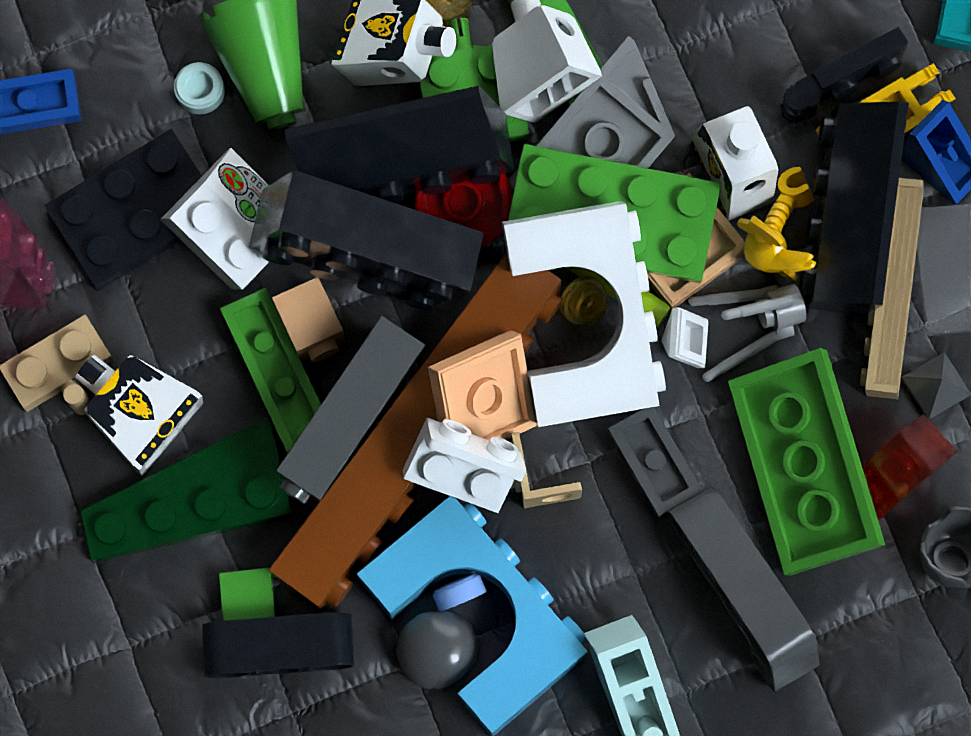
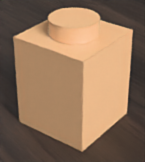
M319 277L272 297L274 306L301 362L311 359L313 363L320 362L339 352L338 346L346 342L344 331Z

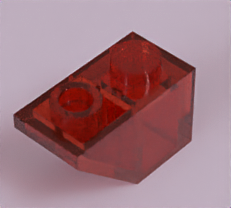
M924 414L898 432L862 466L878 522L958 453Z

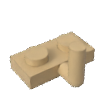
M85 314L1 364L0 370L26 412L62 392L65 401L76 414L84 415L86 414L84 409L91 400L80 382L75 378L76 374L93 355H96L106 364L112 362L113 358Z

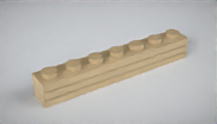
M899 178L883 306L870 312L868 315V325L873 326L872 338L866 337L864 356H869L868 368H862L860 386L865 387L866 396L897 400L899 397L924 193L923 180Z

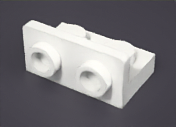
M426 418L402 472L405 480L499 513L514 479L522 481L526 474V468L522 453L511 442L498 437H492L490 440L473 435L466 426L453 420L445 419L441 423Z

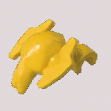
M801 167L790 168L781 174L778 179V188L781 194L776 199L775 204L772 205L764 222L756 216H752L750 220L740 218L737 222L738 227L748 233L743 246L746 261L757 270L767 273L776 272L794 282L798 279V275L795 272L813 269L817 264L812 260L814 256L810 253L787 250L785 238L781 234L783 226L793 209L807 206L814 201Z

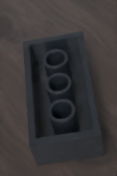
M293 170L262 191L248 248L263 252L262 258L271 263L289 266L296 262L311 267L310 273L316 277L333 281L343 277L358 282L357 288L363 292L374 295H386L387 292L404 297L403 303L410 307L431 310L433 306L450 302L451 299L471 291L484 233Z

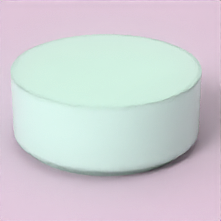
M202 62L191 63L182 68L175 78L174 91L179 104L186 111L193 114H207L214 111L222 103L225 95L224 83L220 73L212 65Z

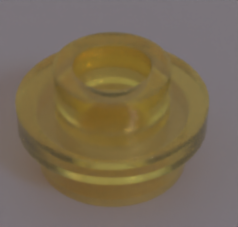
M582 276L572 281L566 287L561 297L560 310L563 317L573 324L591 325L599 321L607 311L609 304L604 285L592 276Z

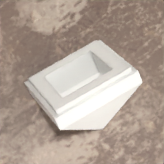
M680 307L672 308L661 340L668 356L698 369L705 368L708 319Z

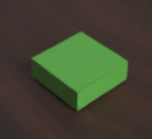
M270 568L219 573L223 621L276 617L273 579L269 572Z

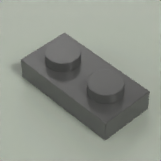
M654 407L644 408L608 428L607 433L657 519L667 515L669 510L703 492Z

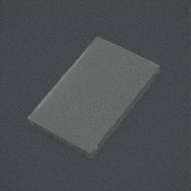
M971 204L922 208L916 256L925 316L924 328L926 329L927 336L971 332Z

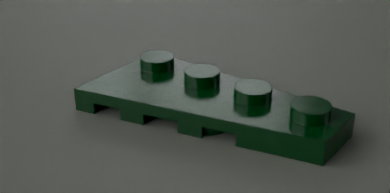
M270 416L82 510L81 514L91 561L98 563L293 517L289 496L279 488L283 479L275 475L281 465V460Z

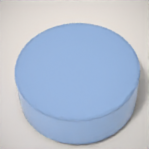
M474 573L434 590L432 596L438 610L443 611L485 593L486 589L480 574Z

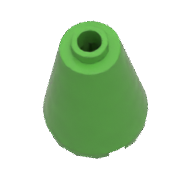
M227 0L212 7L214 17L205 12L199 14L201 27L256 124L267 123L268 130L271 131L297 123L295 114L304 110L297 1Z

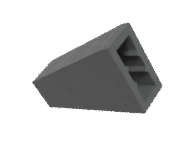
M381 316L277 469L275 475L283 479L279 486L282 491L304 505L309 497L319 503L425 344Z

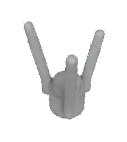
M774 284L761 289L707 294L689 298L688 303L693 307L756 301V303L725 310L722 312L721 317L724 320H730L757 314L764 328L773 327V331L705 372L702 376L705 382H709L719 375L726 373L776 341L794 336L793 325L806 321L804 300L795 284L780 288Z

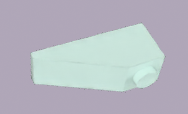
M633 615L585 632L584 634L586 635L587 644L621 735L680 736L647 636Z

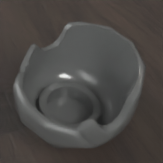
M949 507L939 519L926 526L920 538L918 559L926 574L947 589L971 588V508Z
M430 610L418 614L403 627L399 633L395 655L402 673L413 683L423 688L439 690L455 684L472 671L476 663L479 642L472 625L456 612Z

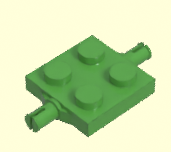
M457 18L450 20L448 27L453 28L456 34L455 50L450 57L432 56L426 77L419 82L421 98L479 86L500 107L492 45H472L467 18H460L461 36L459 35ZM506 115L510 143L529 140L527 121Z

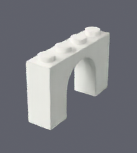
M618 201L502 222L509 269L512 276L561 267H583L602 275L613 288L618 302L619 315L616 330L611 340L600 352L583 361L527 371L538 427L660 406L657 392L666 391L661 361L652 362L649 342L657 341V330L653 312H644L641 292L649 291V281L645 262H636L633 242L641 241L636 211L627 212L626 203Z

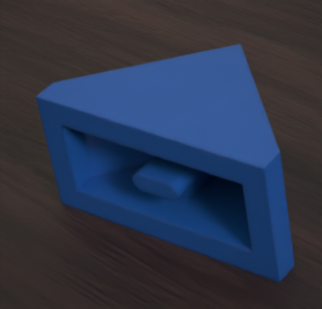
M941 100L908 135L903 145L902 160L949 202L957 205L971 190V139L948 101Z

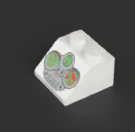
M229 148L160 220L231 289L243 290L269 262L262 258L263 252L248 248L262 191L269 185L232 148Z

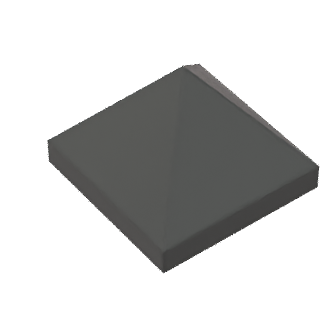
M945 352L901 377L927 421L971 396L970 391Z

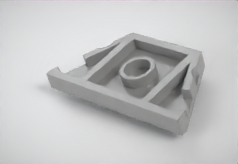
M628 36L600 69L602 77L579 94L539 142L538 147L649 168L672 141L675 134L637 45ZM519 168L509 178L514 190Z

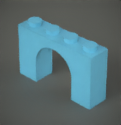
M449 496L358 572L357 576L359 582L392 620L433 585L453 576L480 574L481 578L493 583L505 594L515 616V632L511 643L494 663L458 692V698L490 736H495L586 657L588 651L582 644L587 640L586 635L569 616L561 621L548 606L554 599L547 589L535 577L527 581L515 568L520 560L509 545L501 538L494 543L481 527L487 522L478 509L466 501L460 504L455 497Z

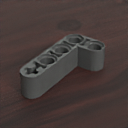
M710 486L700 494L669 510L667 515L673 529L749 642L752 659L770 689L776 692L819 667L818 644L809 624L718 491L713 486Z

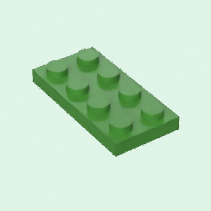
M524 144L508 221L622 201L626 203L627 212L636 211L639 221L641 241L633 242L636 262L644 261L647 273L701 283L721 183Z
M819 348L729 380V387L784 575H794L885 546L827 350Z

